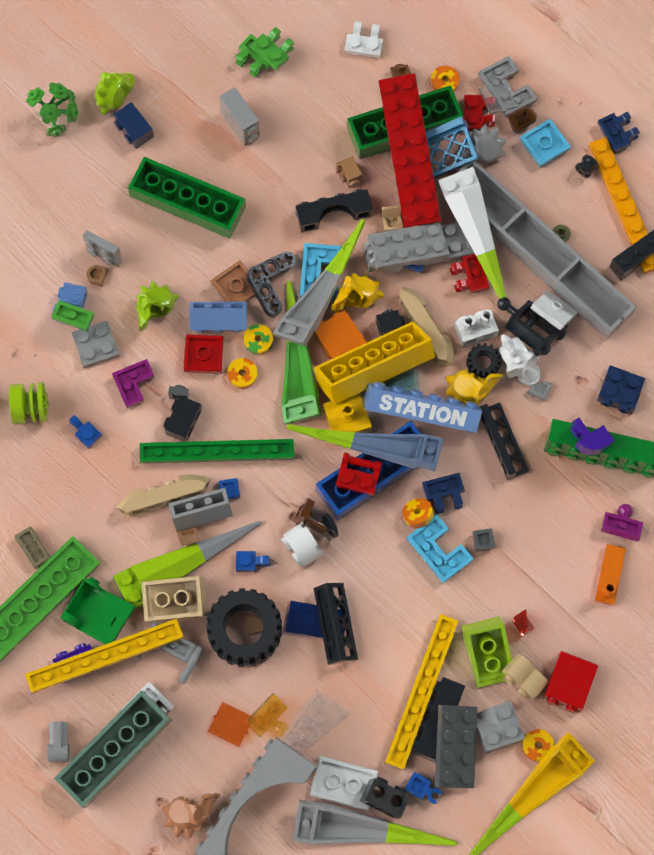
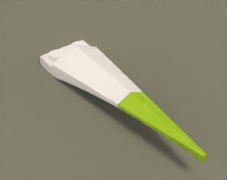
M474 167L438 180L450 209L499 299L506 297L483 195Z

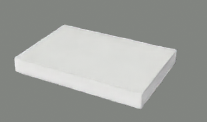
M320 756L310 796L368 811L369 806L360 802V799L369 779L377 778L378 771Z

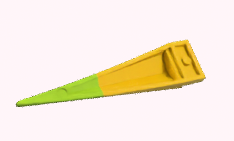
M567 732L554 747L551 746L469 855H479L522 818L581 777L595 762L570 733Z

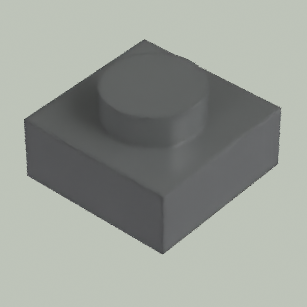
M182 385L169 386V399L178 400L180 395L189 399V389Z
M492 528L472 532L475 551L495 549Z

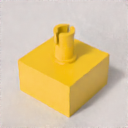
M360 393L337 404H334L332 401L323 404V413L330 430L371 433L372 425L363 406Z

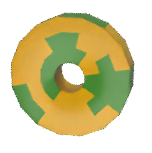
M252 325L244 333V346L252 354H265L272 348L273 333L265 325ZM257 337L262 339L260 342L255 341Z

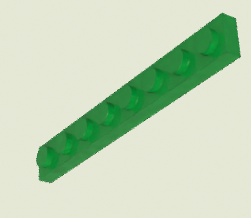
M294 439L140 443V464L294 459Z

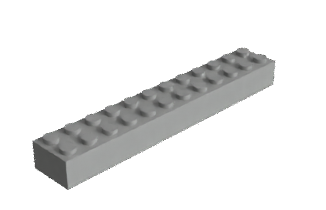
M476 161L464 165L458 172L474 167L480 183L491 234L572 308L578 311L606 339L633 315L636 306L482 166Z

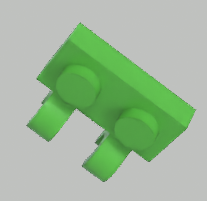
M277 27L273 28L268 36L263 33L250 44V48L276 71L289 60L287 54L294 49L292 46L294 42L289 38L283 43L281 48L275 44L281 38L279 35L281 31Z
M250 34L239 46L241 52L235 57L237 59L235 63L242 67L248 57H250L255 62L249 67L251 70L249 74L256 77L263 67L268 70L271 66L250 48V44L257 39Z

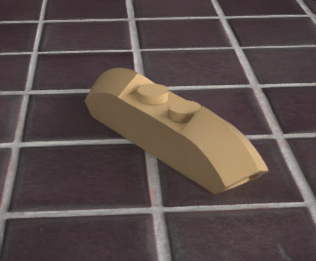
M403 286L399 304L411 322L414 321L432 339L435 354L434 360L438 365H453L454 352L448 335L442 336L441 328L432 321L433 316L428 309L425 310L428 303L417 292Z
M189 474L178 476V482L175 480L169 481L164 484L165 486L158 488L157 486L147 488L145 492L138 488L127 494L117 504L116 509L131 517L168 506V503L204 494L210 479L200 475Z

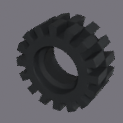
M484 343L483 346L477 344V347H472V350L468 353L466 363L468 372H472L475 376L484 378V380L490 374H497L502 361L500 359L501 354L498 353L497 348L493 349L491 344L490 346H487V343ZM485 355L489 357L491 365L487 368L480 367L477 364L479 356Z

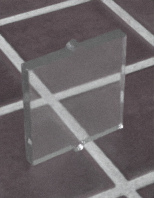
M507 79L491 81V83L478 87L490 115L499 112L505 113L507 110L518 107Z

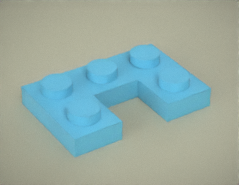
M304 243L300 297L320 276L321 265H329L341 249V246ZM338 285L334 291L331 301H335L338 295Z
M436 514L428 525L418 528L407 536L406 539L442 584H444L471 563L474 558L462 544L448 555H445L435 541L449 531V528Z

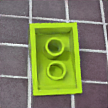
M498 616L462 625L463 638L477 688L504 682L505 675L502 673V670L512 660L504 622Z

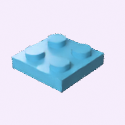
M551 119L523 134L519 139L540 168L571 148Z

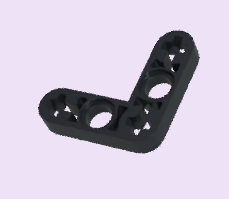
M283 252L251 267L246 274V279L267 316L272 318L277 317L281 313L283 306L268 279L290 270L295 265L296 257L291 252ZM285 258L290 259L289 264L286 262L280 266L279 263ZM267 264H273L276 271L273 273L269 272L266 268ZM261 270L263 272L258 278L251 276L253 272L254 274L261 272ZM260 288L268 289L269 295H261ZM271 305H272L273 307H274V306L277 307V309H276L275 311H274V310H270L269 308L271 307Z

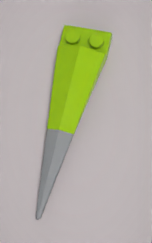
M262 521L254 522L132 565L130 568L113 575V579L124 600L134 605L135 609L143 606L141 582L185 577L220 551L258 527Z

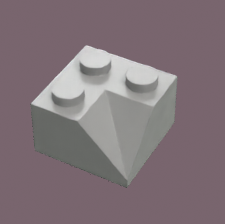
M511 700L477 713L476 732L484 754L520 743L525 739Z

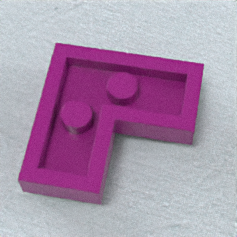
M147 359L112 373L127 409L145 402L138 384L155 378Z

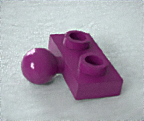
M622 504L618 508V515L605 512L601 532L639 542L643 522L630 519L633 514V508L629 504Z

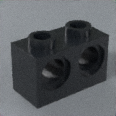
M377 777L369 779L360 802L394 819H401L410 796L405 793V789L399 786L392 787L388 785L387 780ZM375 787H378L381 791L378 798L373 793ZM393 796L398 798V805L396 807L391 803Z

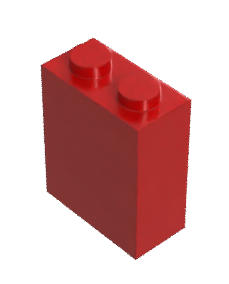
M560 651L543 698L547 699L546 702L553 706H558V704L565 706V710L571 713L581 712L599 665Z

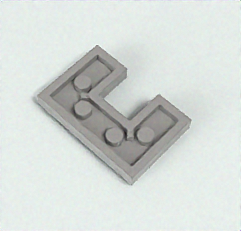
M510 56L478 72L479 78L492 98H495V102L505 118L508 117L509 113L537 102V97L529 85L512 92L505 82L506 79L518 74L519 71Z

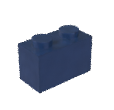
M132 102L114 113L115 121L113 123L118 131H123L125 134L124 138L129 145L133 144L135 148H138L154 137L152 127Z

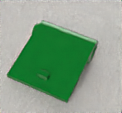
M84 578L60 619L103 644L111 643L120 634L135 606L102 589L99 586L100 582L95 578Z

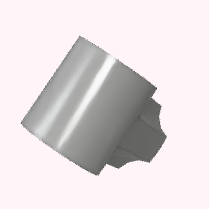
M50 722V744H48L47 748L48 762H69L70 748L67 737V722Z

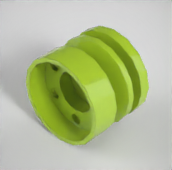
M44 382L38 383L37 391L35 384L30 383L29 392H26L24 384L10 385L9 405L13 424H26L28 415H31L33 423H37L38 414L41 422H47L49 399Z

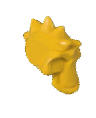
M353 273L352 276H346L344 283L339 288L338 296L332 304V310L340 312L343 311L344 307L367 308L373 305L376 300L385 296L379 290L380 282L372 281L367 273L362 277H359L356 273Z
M464 369L454 375L445 377L449 384L445 394L454 396L461 403L470 401L480 405V402L486 396H489L490 391L500 378H503V375L490 374L483 380L480 377L476 378L474 373L469 374L468 370Z

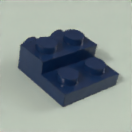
M610 365L596 401L605 407L617 408L621 413L633 414L646 378Z

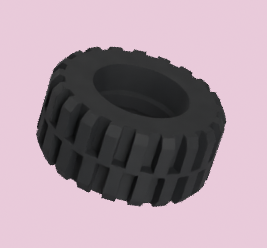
M239 588L237 592L231 590L228 592V595H222L218 598V602L212 605L211 612L208 613L206 630L211 647L219 658L226 660L228 664H237L238 667H244V665L252 667L256 666L258 662H265L268 656H272L275 653V649L279 646L282 636V620L279 609L276 608L272 599L269 600L266 594L257 593L255 589L246 591L245 588ZM252 611L263 622L261 637L249 645L235 644L226 633L228 619L236 612Z

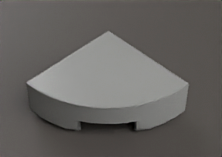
M546 381L531 386L527 394L545 401L552 383Z

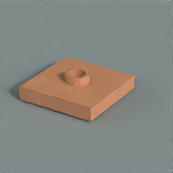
M241 260L210 280V283L224 302H247L255 296L246 279V274L249 270Z

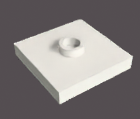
M549 290L530 307L559 330L563 329L578 313V311Z

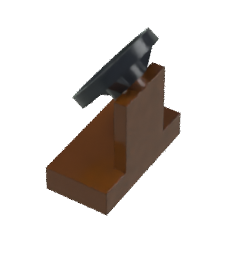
M307 499L300 505L293 520L294 523L300 524L303 522L305 526L321 534L329 533L332 538L339 536L336 524L327 512L322 514V522L309 516L315 503L314 501Z

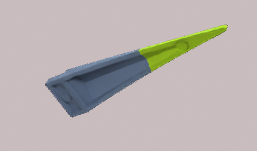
M288 424L286 427L288 430L409 468L416 469V467L434 472L436 471L444 440L443 438L427 434L357 433Z

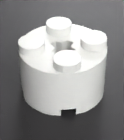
M303 522L283 534L284 537L281 538L289 552L291 550L295 552L292 556L299 567H306L324 555Z

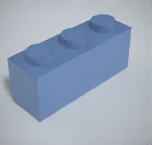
M190 302V330L196 332H203L205 330L241 332L247 330V302Z

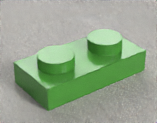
M58 300L51 318L88 332L94 318V312Z

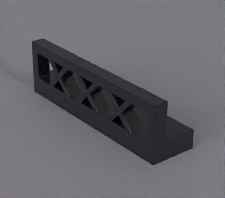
M501 403L488 406V404L481 405V419L506 479L510 480L529 473ZM498 409L500 413L498 421L494 420L491 414L492 410ZM498 426L507 430L506 438L501 437ZM505 443L514 447L513 456L508 454ZM512 461L521 463L523 469L516 472Z
M324 583L313 588L328 665L358 660L344 583ZM333 588L338 589V598L334 595ZM338 607L342 610V617L338 615ZM341 627L346 630V636L341 633ZM345 646L349 648L350 656H346Z

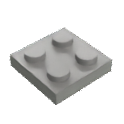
M86 230L83 234V239L87 252L93 257L99 256L110 266L115 265L119 267L122 262L119 247Z
M108 321L90 326L88 332L81 329L71 332L83 368L120 357Z

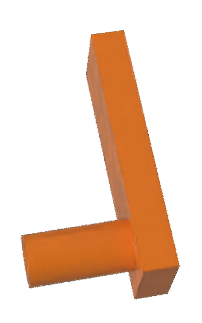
M606 545L595 602L615 605L626 548Z

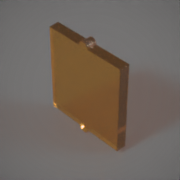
M222 702L217 714L213 715L214 720L208 733L240 747L245 734H248V728L254 717Z

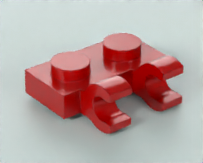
M464 95V119L467 122L468 131H473L474 129L480 131L484 124L487 127H495L494 114L482 116V110H495V98L483 100V95Z
M475 254L462 256V262L451 264V268H449L451 275H457L463 271L466 275V279L456 281L454 285L456 292H462L468 288L470 293L489 290L486 273Z

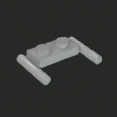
M153 621L150 628L159 624ZM185 638L159 647L161 650L188 663L178 679L182 684L187 682L204 652L202 647ZM143 654L137 655L135 658L140 660Z

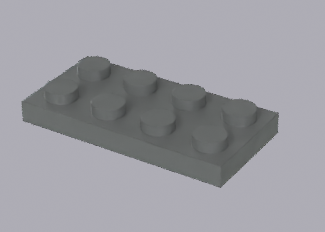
M438 705L435 787L474 788L477 707Z

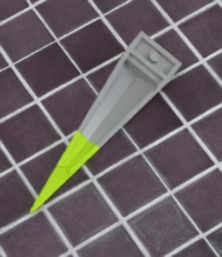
M364 219L359 222L342 248L315 282L281 317L273 332L276 337L306 347L312 334L317 332L365 225Z
M299 800L293 841L309 844L410 843L457 845L455 840L327 803Z

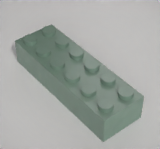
M141 690L54 779L82 808H87L173 720L146 692Z

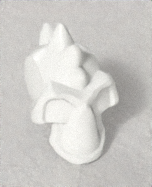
M502 334V346L499 352L507 365V376L509 378L517 376L522 384L528 386L535 385L540 380V369L535 364L540 357L535 356L533 351L528 350L518 337L510 338Z

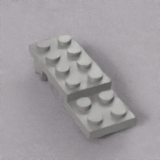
M440 222L368 234V241L363 244V256H366L368 272H372L374 268L377 271L385 269L387 275L394 271L399 273L403 266L406 265L425 266L431 263L436 264L458 260L462 256L475 254L458 222L440 225Z

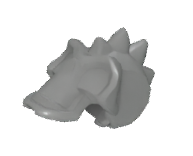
M484 124L480 131L474 129L473 132H469L477 156L480 158L479 161L482 162L484 160V163H490L506 155L502 149L506 139L498 137V127L489 131L487 125ZM461 146L457 149L454 155L457 156ZM464 148L461 158L467 159L470 154L472 155L471 150Z

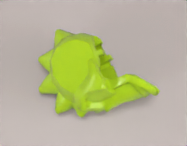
M118 72L101 73V80L95 90V99L102 115L123 105L125 98L132 91L135 84L133 74H119Z
M152 281L149 288L140 286L141 293L136 295L138 299L136 304L139 319L138 328L140 331L147 328L150 319L155 317L162 318V316L169 314L174 308V303L179 298V295L171 293L168 284L159 287Z

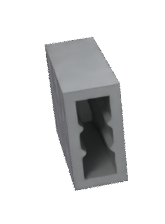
M234 87L220 95L221 113L244 146L257 141L260 137L259 120L237 89Z

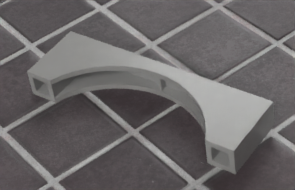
M280 738L270 739L264 747L266 752L263 757L258 756L252 766L255 768L252 773H247L241 781L243 786L240 791L235 790L229 800L232 802L229 807H224L219 813L218 817L220 820L216 825L212 824L206 833L208 838L205 842L201 841L194 850L197 853L196 855H228V841L231 828L243 806L254 795L267 787L280 783H306L318 765Z

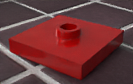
M186 334L184 372L222 374L224 336Z

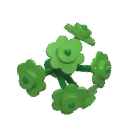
M51 82L49 84V93L53 94V97L49 103L42 101L45 92L39 87L28 92L26 102L31 107H34L37 103L42 105L39 115L44 123L52 122L53 125L46 130L47 136L57 137L66 131L65 125H56L57 118L60 117L61 113L66 114L67 122L71 123L76 121L79 110L74 100L76 98L74 92L70 89L68 90L61 83ZM68 99L70 103H68L67 110L58 109L57 106Z

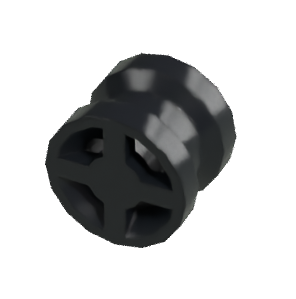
M584 155L582 161L575 165V169L583 177L589 178L592 175V171L596 170L599 165L593 157Z

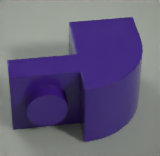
M577 418L570 426L572 435L576 439L579 438L575 447L584 454H600L610 448L615 441L604 425L590 433L582 420Z

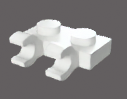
M355 21L353 34H347L344 53L380 59L383 39L378 38L380 25L372 24L371 37L360 36L362 22Z

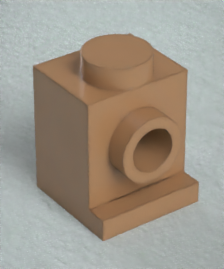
M353 156L336 163V173H339L341 181L343 183L346 182L348 188H355L362 182V174Z

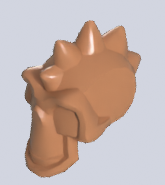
M205 794L201 796L199 802L193 799L189 801V798H184V796L173 799L170 804L162 808L163 812L167 815L164 826L174 827V836L176 838L184 832L190 839L194 830L201 831V827L207 826L206 821L209 819L213 806L220 797V794Z

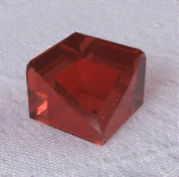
M526 609L514 616L512 622L522 636L534 630V626L527 618Z

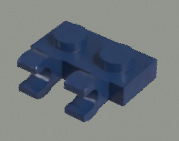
M625 112L616 117L615 113L599 119L597 122L602 133L607 137L614 153L631 146V141L639 138L638 134L640 132L637 127L627 132L622 127L630 123L629 119H631L629 112Z
M460 473L422 482L426 500L429 502L433 501L436 514L444 513L445 508L442 498L452 496L455 509L463 508L460 493H464L465 489Z

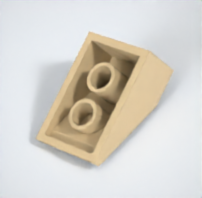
M194 576L141 582L145 621L208 616L205 577Z

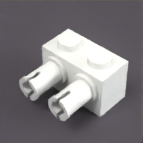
M489 309L479 311L474 316H462L455 321L454 325L461 348L495 338L499 331L493 313Z

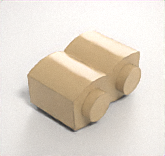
M516 654L502 670V673L505 675L504 680L511 686L515 685L519 689L517 691L518 694L524 699L534 700L549 683L532 663L520 654Z

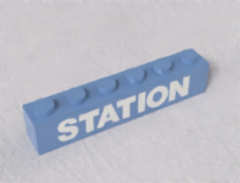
M381 382L368 383L363 402L365 410L477 433L482 410L474 402L467 401V403H461L456 398L449 397L447 400L441 398L440 395L432 393L430 396L424 395L419 390L405 391L400 386L386 387Z

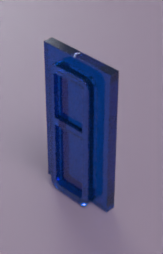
M291 601L285 632L323 638L317 605ZM337 609L338 615L342 617V610ZM341 627V633L345 636V629Z

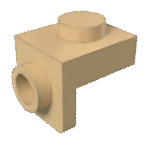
M399 205L382 207L384 232L403 228Z

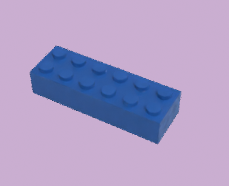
M410 421L392 434L421 433L413 422ZM365 453L357 456V458L374 462L376 460L382 461L374 496L414 470L413 468ZM349 463L347 465L348 469L369 474L374 472V469ZM340 468L316 483L317 493L337 521L374 497L336 487Z

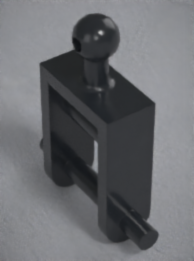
M500 298L497 302L498 308L512 314L505 328L532 348L535 356L547 355L551 351V343L554 340H562L566 336L568 326L566 325L561 330L553 326L530 308L533 304L530 300L520 309H516L511 305L509 298ZM523 316L528 318L525 323L520 320ZM535 324L549 334V336L545 339L530 327Z

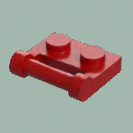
M344 452L336 487L374 496L382 461L365 460L350 456L349 453ZM349 463L374 469V472L369 474L348 469L347 465Z

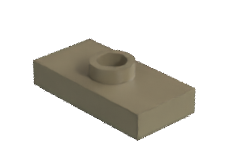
M31 526L14 536L34 569L42 566L50 558V555Z

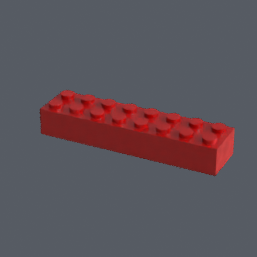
M413 73L378 80L404 228L436 222L442 223L416 75Z

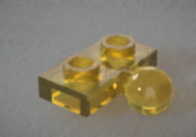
M272 693L245 723L260 737L270 726H272L274 735L282 737L287 734L288 726L284 721H278L277 719L288 707Z

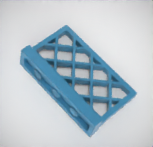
M463 117L456 118L426 132L428 147L433 149L430 154V160L432 163L439 165L437 171L433 173L434 178L478 160L468 131L467 122ZM464 131L466 137L463 143L455 141L457 134ZM442 140L450 141L446 151L438 148ZM453 143L461 146L457 156L449 153ZM464 148L471 150L472 157L467 159L461 158ZM436 150L444 153L440 163L432 160ZM448 155L456 158L453 165L449 167L444 165Z

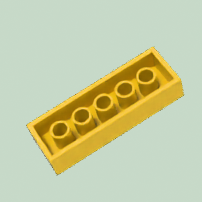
M412 321L314 367L317 384L334 404H337L367 390L368 383H382L435 358L432 339Z

